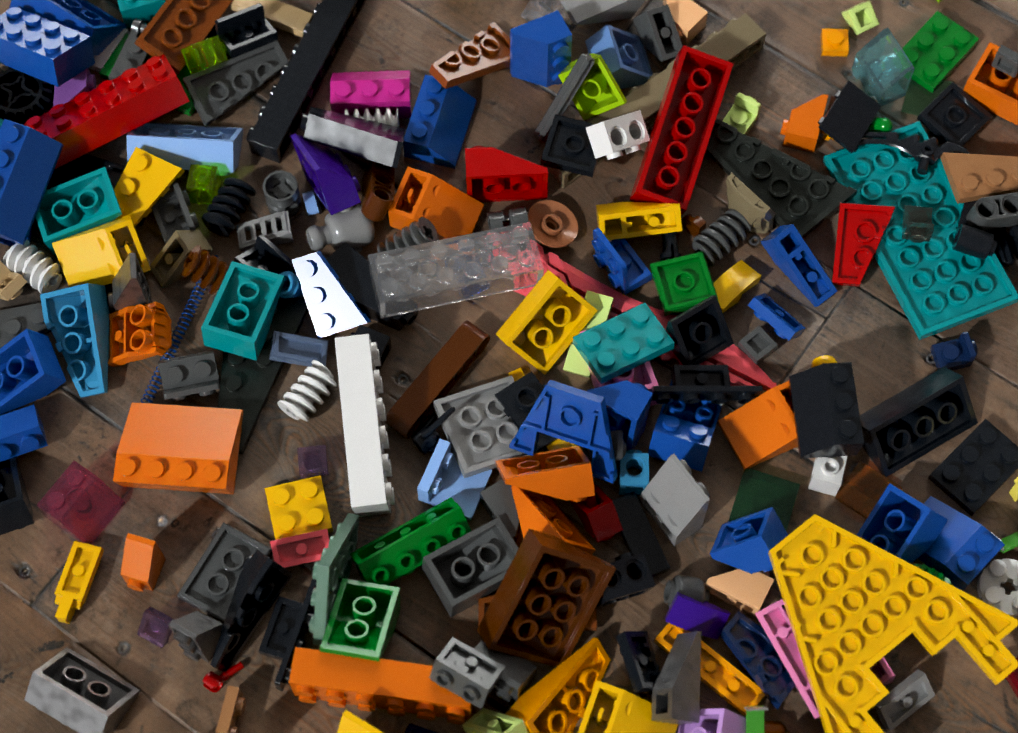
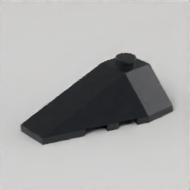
M258 550L253 555H250L243 565V570L239 575L210 664L222 672L230 668L293 576L287 569Z

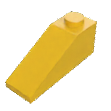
M615 202L596 205L598 228L608 240L682 231L680 204Z

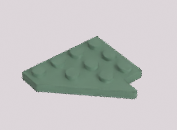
M348 513L344 521L338 523L336 534L331 535L328 548H324L322 551L321 560L319 562L316 561L314 564L312 578L317 581L316 588L313 589L311 596V606H315V614L312 615L309 625V632L313 633V645H321L342 578L349 579L353 563L350 553L356 550L358 541L359 514Z

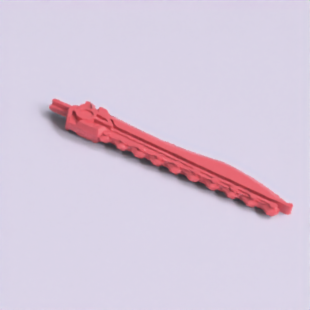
M531 241L530 246L526 248L521 257L496 247L490 258V262L513 272V291L525 297L549 270L566 285L569 284L570 288L580 294L583 299L587 290L613 297L614 301L608 320L643 304L561 260L555 253L549 252L544 254L543 247L536 241ZM648 305L665 330L668 321L677 316L674 314L664 316L663 310ZM734 344L699 364L728 365L730 386L756 385L763 386L765 391L777 386L758 365ZM672 350L660 355L663 361H670V359L675 358L680 365H683Z

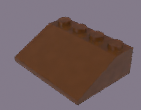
M529 529L477 631L488 649L557 667L570 657L616 567L557 537Z

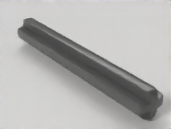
M583 53L580 55L536 128L534 135L539 141H547L555 114L563 116L593 67L595 60L590 54Z

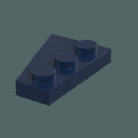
M738 611L722 630L720 637L778 710L796 685L764 629Z

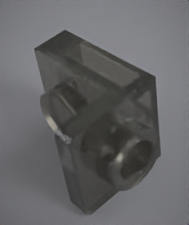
M905 205L903 209L902 239H908L916 243L929 242L934 231L932 208Z

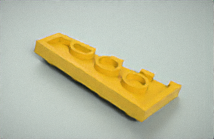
M135 147L114 188L122 211V215L116 219L130 215L136 227L142 218H146L152 211L151 208L161 196L164 197L170 190L169 186L177 177L180 178L185 171Z

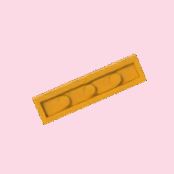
M668 623L655 638L654 643L669 654L677 635L690 631ZM701 640V681L746 717L744 707L758 706L766 695L757 684Z

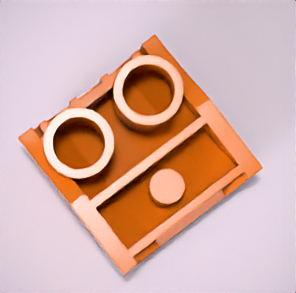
M155 301L144 305L127 306L109 314V366H122L129 362L143 360L156 355L163 356L172 346V322L163 304Z

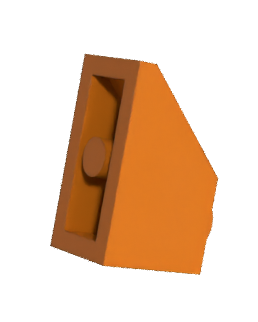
M822 94L791 111L790 119H784L780 132L781 135H785L783 146L814 153L820 131L818 121L824 115L828 95Z
M130 533L127 534L121 567V576L127 583V587L143 592L144 588L151 591L154 590L166 560L156 541Z

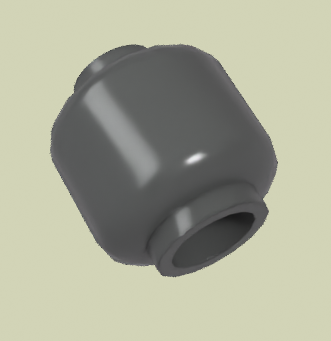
M676 575L672 580H668L665 585L664 602L668 604L669 608L677 592L701 603L704 601L709 602V591L705 590L704 582L700 578Z

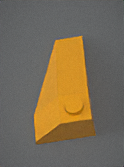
M592 638L522 694L505 715L524 720L528 733H573L579 718L584 716L585 705L596 680H602L611 660L599 639Z

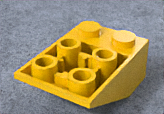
M130 215L52 242L69 287L85 283L111 284L129 253L136 254L143 273L151 270Z
M596 680L578 733H675L678 724L652 721V703L626 690Z

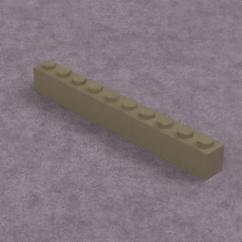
M745 13L739 18H733L725 28L719 32H713L705 42L692 48L734 63L733 70L764 47L766 32ZM675 59L670 62L665 70L651 75L645 84L631 89L625 97L627 100L625 104L608 110L599 116L591 117L587 122L597 124L641 110L646 129L648 130L655 123ZM599 157L597 165L607 159V157ZM544 166L548 168V172L563 188L582 176Z

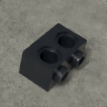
M631 552L617 556L615 561L610 563L616 567V570L608 583L609 587H606L595 609L645 594L656 586L643 553L632 556ZM627 570L633 574L634 579L628 576Z

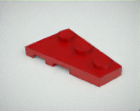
M840 203L832 278L833 285L860 287L892 218L895 207Z

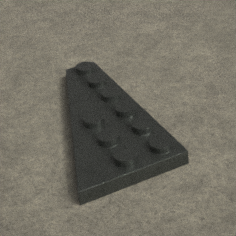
M716 118L705 152L728 175L732 172L777 214L773 222L778 227L794 224L804 239L839 210L840 203H847L857 195V190L841 185L834 178L828 175L824 176L812 170L811 166L776 148L772 149L762 144L760 140L754 137L750 138L737 131V128Z
M279 297L266 341L257 361L223 351L218 408L243 410L239 454L244 453L257 425L256 421L261 410L265 408L268 401V395L272 386H275L285 362L269 360L272 334L274 331L295 335L297 332L299 333L304 316L309 311L305 298L285 299Z

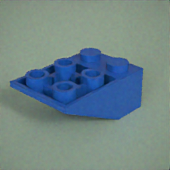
M673 401L669 404H663L653 430L648 450L649 456L667 461L672 454H675L679 460L683 459L691 469L702 472L723 404H712L711 401H700L696 404Z

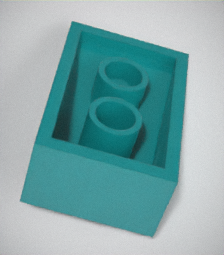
M103 167L46 190L35 217L44 243L55 256L56 253L52 242L113 221L122 215V211L107 169Z
M232 261L201 327L204 346L257 361L266 341L285 277Z

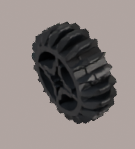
M8 67L5 71L0 69V119H7L23 125L31 117L41 116L53 107L54 85L11 67ZM32 85L39 88L38 93H34L31 90ZM2 99L7 101L8 107L1 105Z

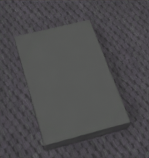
M223 522L179 591L178 599L224 623L246 559L253 555L256 550L270 558L272 556V549Z

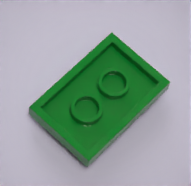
M937 11L891 60L890 66L933 94L975 48L980 38Z

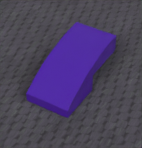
M677 592L665 616V622L690 632L700 631L702 636L718 639L730 616V612L704 601L701 603Z

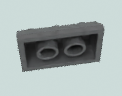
M66 647L32 673L24 700L78 733H113L139 695L140 690Z

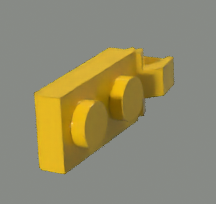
M79 541L73 542L54 593L56 596L54 603L59 605L55 614L58 622L70 624L75 609L81 610L83 604H85L104 552L102 547Z

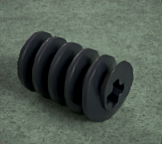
M230 177L224 180L223 186L217 191L218 195L214 196L212 204H209L207 212L201 217L203 224L210 231L222 237H229L225 229L232 231L235 229V225L231 220L234 222L240 221L241 218L236 212L244 213L246 211L242 204L249 205L251 203V199L247 195H256V190L240 179Z

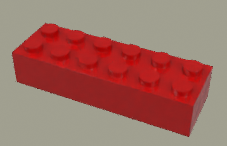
M683 45L676 56L650 135V141H648L629 200L633 202L680 204L681 216L684 214L694 189L734 63Z
M163 54L151 57L145 64L137 68L127 69L121 76L113 80L103 81L97 88L89 92L79 93L73 100L65 104L55 105L49 112L41 116L31 117L23 125L31 127L64 145L55 166L56 169L189 102V99L173 68Z

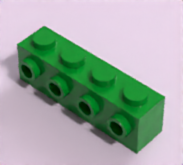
M450 497L350 553L364 582L389 586L392 581L414 572L417 567L422 565L424 556L466 535L472 530L461 507Z

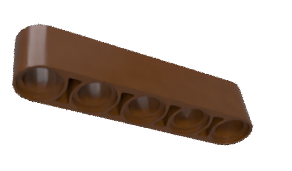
M468 320L465 321L387 413L386 421L384 422L407 439L413 436L414 432L420 428L435 410L433 407L434 400L443 398L450 392L484 351L490 341V335Z

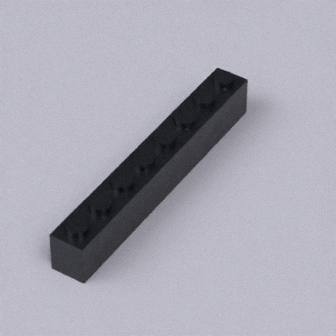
M323 0L316 5L314 17L311 23L306 24L300 43L295 44L289 64L286 63L283 66L278 84H274L270 91L268 103L266 106L263 105L261 107L255 127L252 126L248 131L247 141L251 153L277 163L281 162L292 141L290 136L295 134L299 128L303 114H306L366 0Z

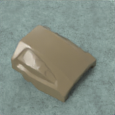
M731 172L726 179L728 210L735 209L745 217L751 227L749 233L767 234L773 227V220L777 214Z

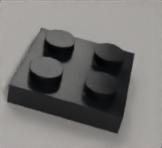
M952 82L919 114L917 119L944 143L949 141L964 146L991 119L992 115L957 84Z
M555 114L541 157V165L593 178L599 158L595 159L586 127L594 124Z

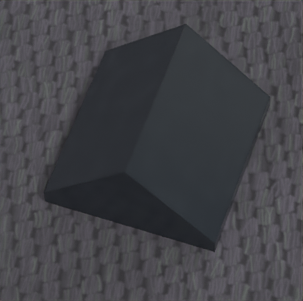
M716 295L708 297L667 323L666 331L675 342L672 351L683 365H699L734 344Z

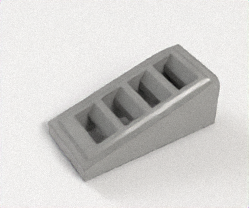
M288 210L236 225L240 251L249 250L255 246L257 229H261V233L275 245L294 242ZM277 226H282L283 230L278 231ZM271 227L272 233L267 235L266 228ZM245 231L251 232V240L246 241Z

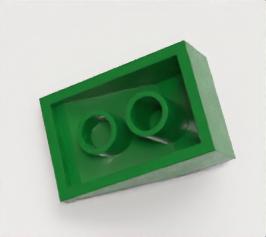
M342 578L320 645V652L380 661L394 633L401 610L400 587Z

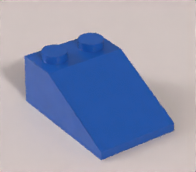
M25 329L0 348V415L46 397L66 382L49 336Z
M889 483L856 536L911 564L933 545L948 519Z
M930 496L924 505L948 519V522L933 545L920 555L918 559L929 568H934L939 573H943V576L949 578L954 587L964 591L997 556L1005 544L980 523Z

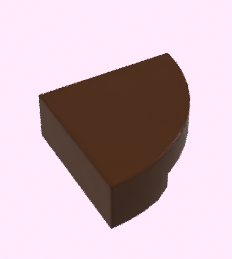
M687 214L681 219L682 226L693 237L701 235L702 231L706 228L707 222L700 216L692 217L691 214Z

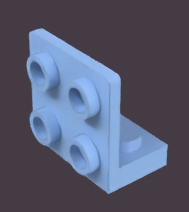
M439 439L418 485V500L436 506L451 497L461 507L465 518L471 520L480 502V492L485 490L492 475V469L464 478L454 454L451 453L450 442Z

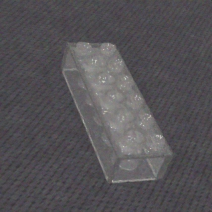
M530 222L368 255L369 273L381 318L533 287L544 274L543 264Z

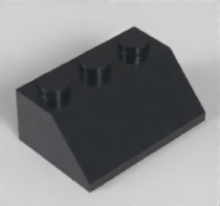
M852 362L821 364L789 376L800 459L857 455L864 444Z

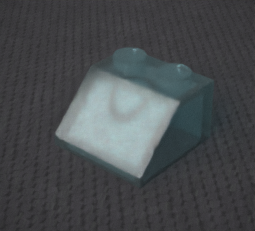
M889 28L883 29L858 51L852 65L853 75L857 80L861 81L865 88V93L868 96H875L881 106L905 96L915 69Z

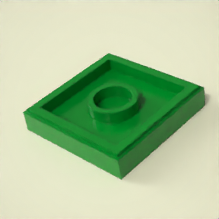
M703 251L650 263V271L664 316L684 312L712 295L717 297Z

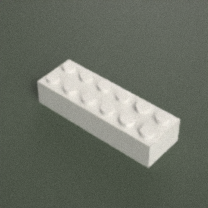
M369 334L336 337L334 339L351 508L355 514H359V517L391 513L390 505H395V495L391 482L387 480V477L392 476L391 460L384 451V449L389 448V438L385 425L382 426L381 422L386 421V410L382 397L379 398V394L384 393L382 376H380V371L376 370V366H381L379 349H377V343L371 341Z

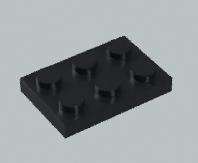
M985 419L929 475L928 479L972 517L1018 470V446Z

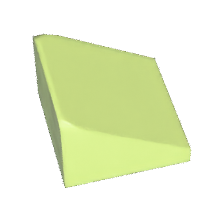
M870 0L841 12L856 35L879 25Z

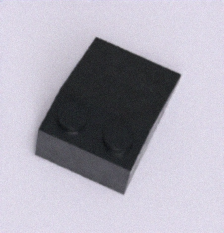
M17 456L0 462V535L34 524L32 508Z

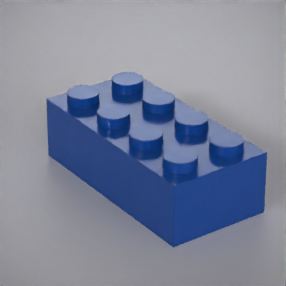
M18 7L9 8L0 15L1 64L57 87L95 64L91 36Z

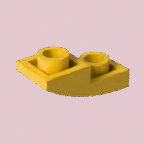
M742 260L730 267L713 282L722 313L737 304L742 294L757 285L762 275Z

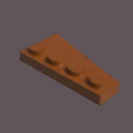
M493 22L486 31L483 32L481 30L475 34L474 39L462 43L458 50L455 52L450 51L434 62L429 73L447 89L510 66V37Z

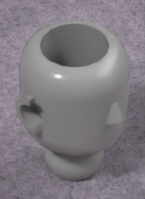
M356 204L333 215L328 213L324 219V226H310L306 230V236L310 248L315 251H320L329 244H331L334 250H337L343 243H347L355 251L360 252L362 247L373 242L375 229L373 221L363 215L361 204Z

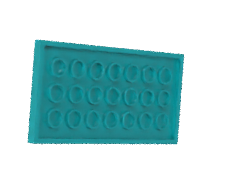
M920 121L891 131L899 134V140L915 134L920 136L919 142L929 139ZM884 144L859 145L857 151L853 153L842 149L824 156L823 163L830 176L841 185L857 190V195L847 203L895 207V211L874 257L919 340L1018 302V293L995 253L992 257L987 256L985 260L952 249L964 203L957 204L940 158L934 165H929L926 175H921L917 173L919 162L914 157L901 149Z

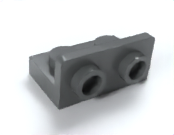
M214 350L158 361L164 388V399L181 401L187 399L188 395L199 393L200 396L214 394L216 389H220V376Z
M452 637L435 659L429 678L465 701L472 703L478 708H482L488 694L503 675L505 666Z

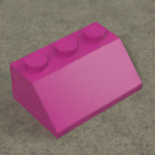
M410 70L332 73L330 80L331 111L345 114V109H347L349 115L353 116L354 110L358 109L360 116H363L365 108H368L371 116H374L376 108H379L381 114L384 115L386 108L389 107L392 115H395L398 107L399 118H411Z

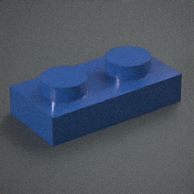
M766 293L755 296L748 304L754 310V315L758 319L768 322L775 328V333L788 341L795 339L805 330L801 323Z

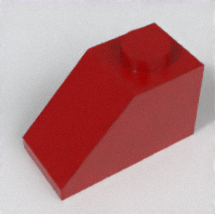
M594 484L595 496L587 497L582 502H571L586 531L598 543L611 539L616 533L622 531L623 528L613 501Z

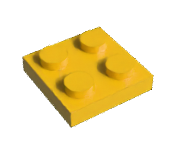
M321 475L265 488L275 540L327 529L328 533L333 532Z

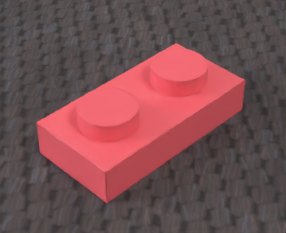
M323 529L270 541L273 559L284 568L320 561L324 548H328L330 539L328 530Z

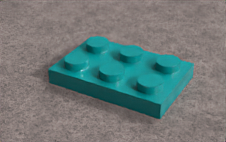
M646 303L640 304L573 337L574 346L601 384L674 349L675 343Z

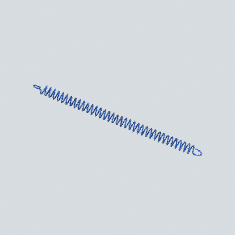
M194 287V291H196L200 295H204L203 292L196 290ZM194 294L190 295L189 300H192L193 302L200 304L199 301L191 298V296H194L198 299H202L200 296ZM189 300L188 304H186V308L183 309L184 312L181 314L182 317L179 318V322H182L186 326L190 325L186 322L181 321V318H184L185 320L190 322L192 320L187 317H184L183 314L185 313L190 317L194 316L190 313L185 312V309H188L193 313L196 312L195 310L188 308L187 305H191L194 308H198L196 305L190 304ZM179 324L178 326H175V329L176 327H180L183 330H187V328L180 326ZM177 329L173 331L174 335L172 336H176L179 339H183V337L176 335L174 332L177 331L180 334L185 335L184 332ZM172 338L173 341H175L176 343L181 344L180 341L175 340V339ZM172 344L173 347L179 348V346ZM169 348L170 351L177 353L176 350ZM167 352L165 353V354H168V355L171 356V357H175V356H174L173 354H171V353H167ZM156 367V370H157V371H154V376H156V377H158L159 379H161V376H157V375L155 374V372H159V373H160V371L157 369L158 367ZM154 379L149 381L150 385H147V387L153 386L157 389H160V387L153 385L151 383V381H155L158 384H162L160 381ZM148 387V389L145 390V392H146L147 390H150V391H152L153 393H156V394L158 393L157 391L152 390V389H150L149 387ZM147 392L146 394H143V397L144 395H149L152 398H156L154 395L148 394ZM145 397L141 399V402H142V403H144V402L142 401L143 399H145V400H147V401L153 403L152 400L147 399V398H145Z

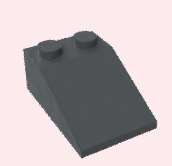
M497 517L424 556L422 570L450 617H453L477 604L480 598L487 597L499 588L519 548L500 517Z

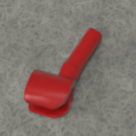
M238 662L220 676L213 671L208 672L203 678V686L209 691L217 693L229 677L244 668L243 664Z

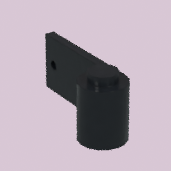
M977 201L966 202L962 207L952 249L985 260L987 256L992 257L997 241L993 240L994 234H991V230L982 231L968 225L966 216Z

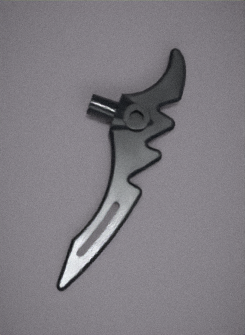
M865 132L862 138L886 139H861L859 145L884 144L905 151L919 162L917 173L921 175L927 174L929 165H934L943 152L970 154L966 148L953 142L947 141L943 145L938 146L936 137L919 142L920 136L918 134L899 140L897 132Z

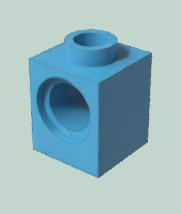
M627 450L623 459L619 461V495H627L634 491L636 495H641L642 491L649 484V453H642L640 450ZM635 467L641 473L639 475H631L627 472V469Z

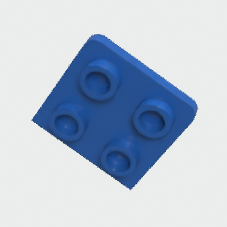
M598 227L593 230L594 240L591 241L595 249L593 258L600 269L605 268L608 273V279L615 289L619 287L622 293L626 295L652 280V273L625 238L609 242Z

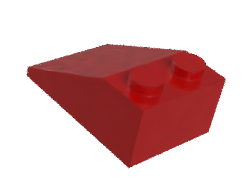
M474 146L472 148H465L467 195L479 202L547 199L548 168L493 147Z

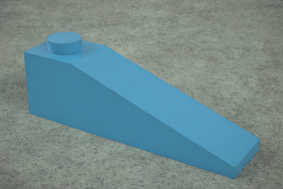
M85 283L40 294L45 325L48 330L52 331L56 339V348L58 352H62L67 362V371L80 398L108 393L109 307L105 285Z

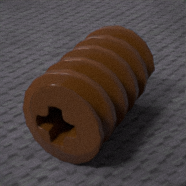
M197 245L190 251L184 262L182 276L187 277L192 272L191 282L196 283L201 278L200 288L204 289L210 284L208 293L213 295L219 290L229 267L227 263L219 261L218 257L214 255L210 256L209 251L201 250V246Z

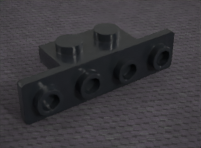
M673 365L671 368L673 386H654L650 390L653 393L651 401H656L658 404H669L673 401H684L685 404H696L700 401H711L712 404L738 401L740 404H746L763 393V386H730L728 365Z
M313 578L303 603L281 596L278 597L258 650L262 655L282 661L274 682L277 690L284 691L286 684L290 685L289 677L295 647L304 648L305 639H303L306 628L309 629L312 615L315 614L313 612L314 606H311V596L313 589L316 588L317 580Z

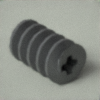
M729 209L725 212V215L717 219V222L711 223L709 228L704 229L701 235L694 237L692 248L695 253L703 251L707 265L713 267L715 265L714 258L718 261L722 260V252L729 254L731 252L730 246L736 248L739 246L738 240L745 241L747 237L745 232H750L751 227L741 213L735 209Z
M420 217L418 222L410 223L409 227L402 228L401 232L398 231L394 233L393 237L386 238L385 242L378 243L377 252L385 265L392 270L399 271L421 258V256L428 254L429 251L436 249L439 244L438 234L434 225L428 219Z

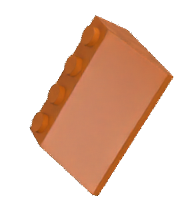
M132 402L116 453L113 482L122 487L234 495L243 410Z

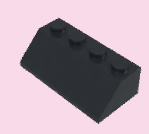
M942 367L860 415L864 439L862 447L884 477L893 474L978 424L964 377L946 367Z

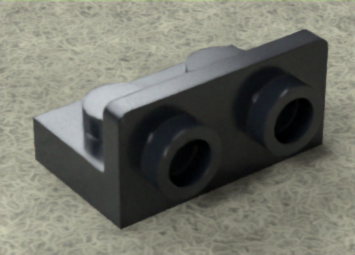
M624 631L617 635L616 638L629 675V681L634 693H639L640 697H648L652 695V690L661 672L648 632Z

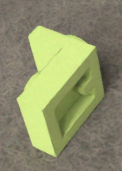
M739 92L735 97L734 105L722 121L737 128V131L747 135L759 117L761 104L753 97Z

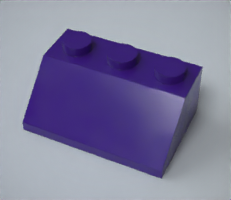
M298 134L290 136L307 182L330 215L361 203L358 192L361 191L359 182L355 176L351 175L346 164L343 165L338 153L334 154L329 147L305 140L303 136Z

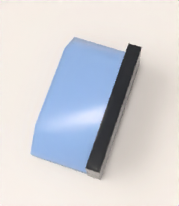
M314 190L302 193L308 216L318 213L322 214L319 200Z

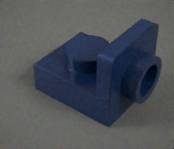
M962 332L959 339L933 344L930 348L937 370L942 367L952 371L970 367L978 353L977 345L973 339H970L968 332Z

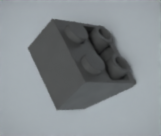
M483 639L474 648L505 666L503 675L493 689L496 690L495 695L503 701L510 703L512 700L516 702L526 692L535 678L537 666L524 658L488 649Z

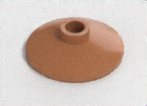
M542 200L536 202L529 209L527 215L530 233L540 243L553 248H562L571 244L578 233L576 217L562 203L553 200Z

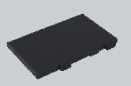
M848 80L842 90L837 91L834 96L836 99L829 111L818 121V128L850 153H853L859 148V142L868 127L872 126L875 122V116L881 105Z
M531 371L496 393L495 397L503 406L505 414L511 417L520 428L546 385H542ZM540 433L537 452L558 438Z

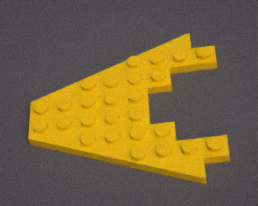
M816 514L768 552L825 733H884L867 711L890 692L869 668L911 633H913L931 656L935 655L955 638L995 685L999 684L1018 667L1016 658L1000 641L1018 626V619Z

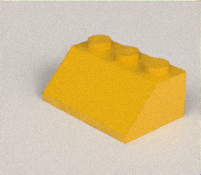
M547 270L497 331L496 335L507 346L546 375L573 342V337L583 330L598 310L551 271Z

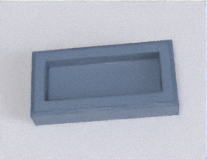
M274 331L269 360L312 367L311 362L317 360L326 366L329 341Z

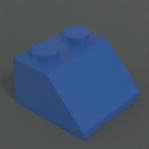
M770 507L722 524L710 555L712 559L751 574L759 571L768 572L773 570L768 552L786 538L788 533L774 508Z

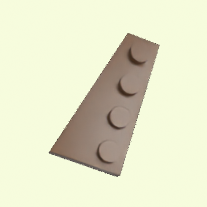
M943 152L940 157L957 204L977 201L983 197L1018 192V156Z

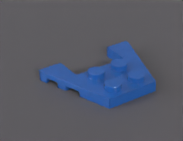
M549 380L516 436L511 441L509 448L533 456L538 448L539 435L543 433L593 450L591 461L593 477L614 483L618 474L605 397Z

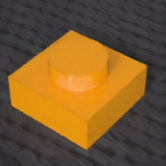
M822 28L821 56L847 57L849 53L848 29Z

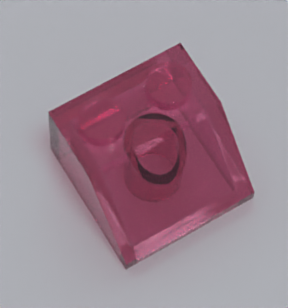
M73 461L38 502L37 507L46 518L78 541L92 544L125 502L96 475L76 461Z

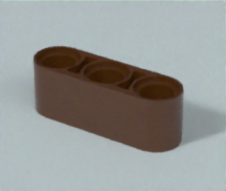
M370 161L362 177L361 211L366 218L376 222L384 219L394 200L395 168Z

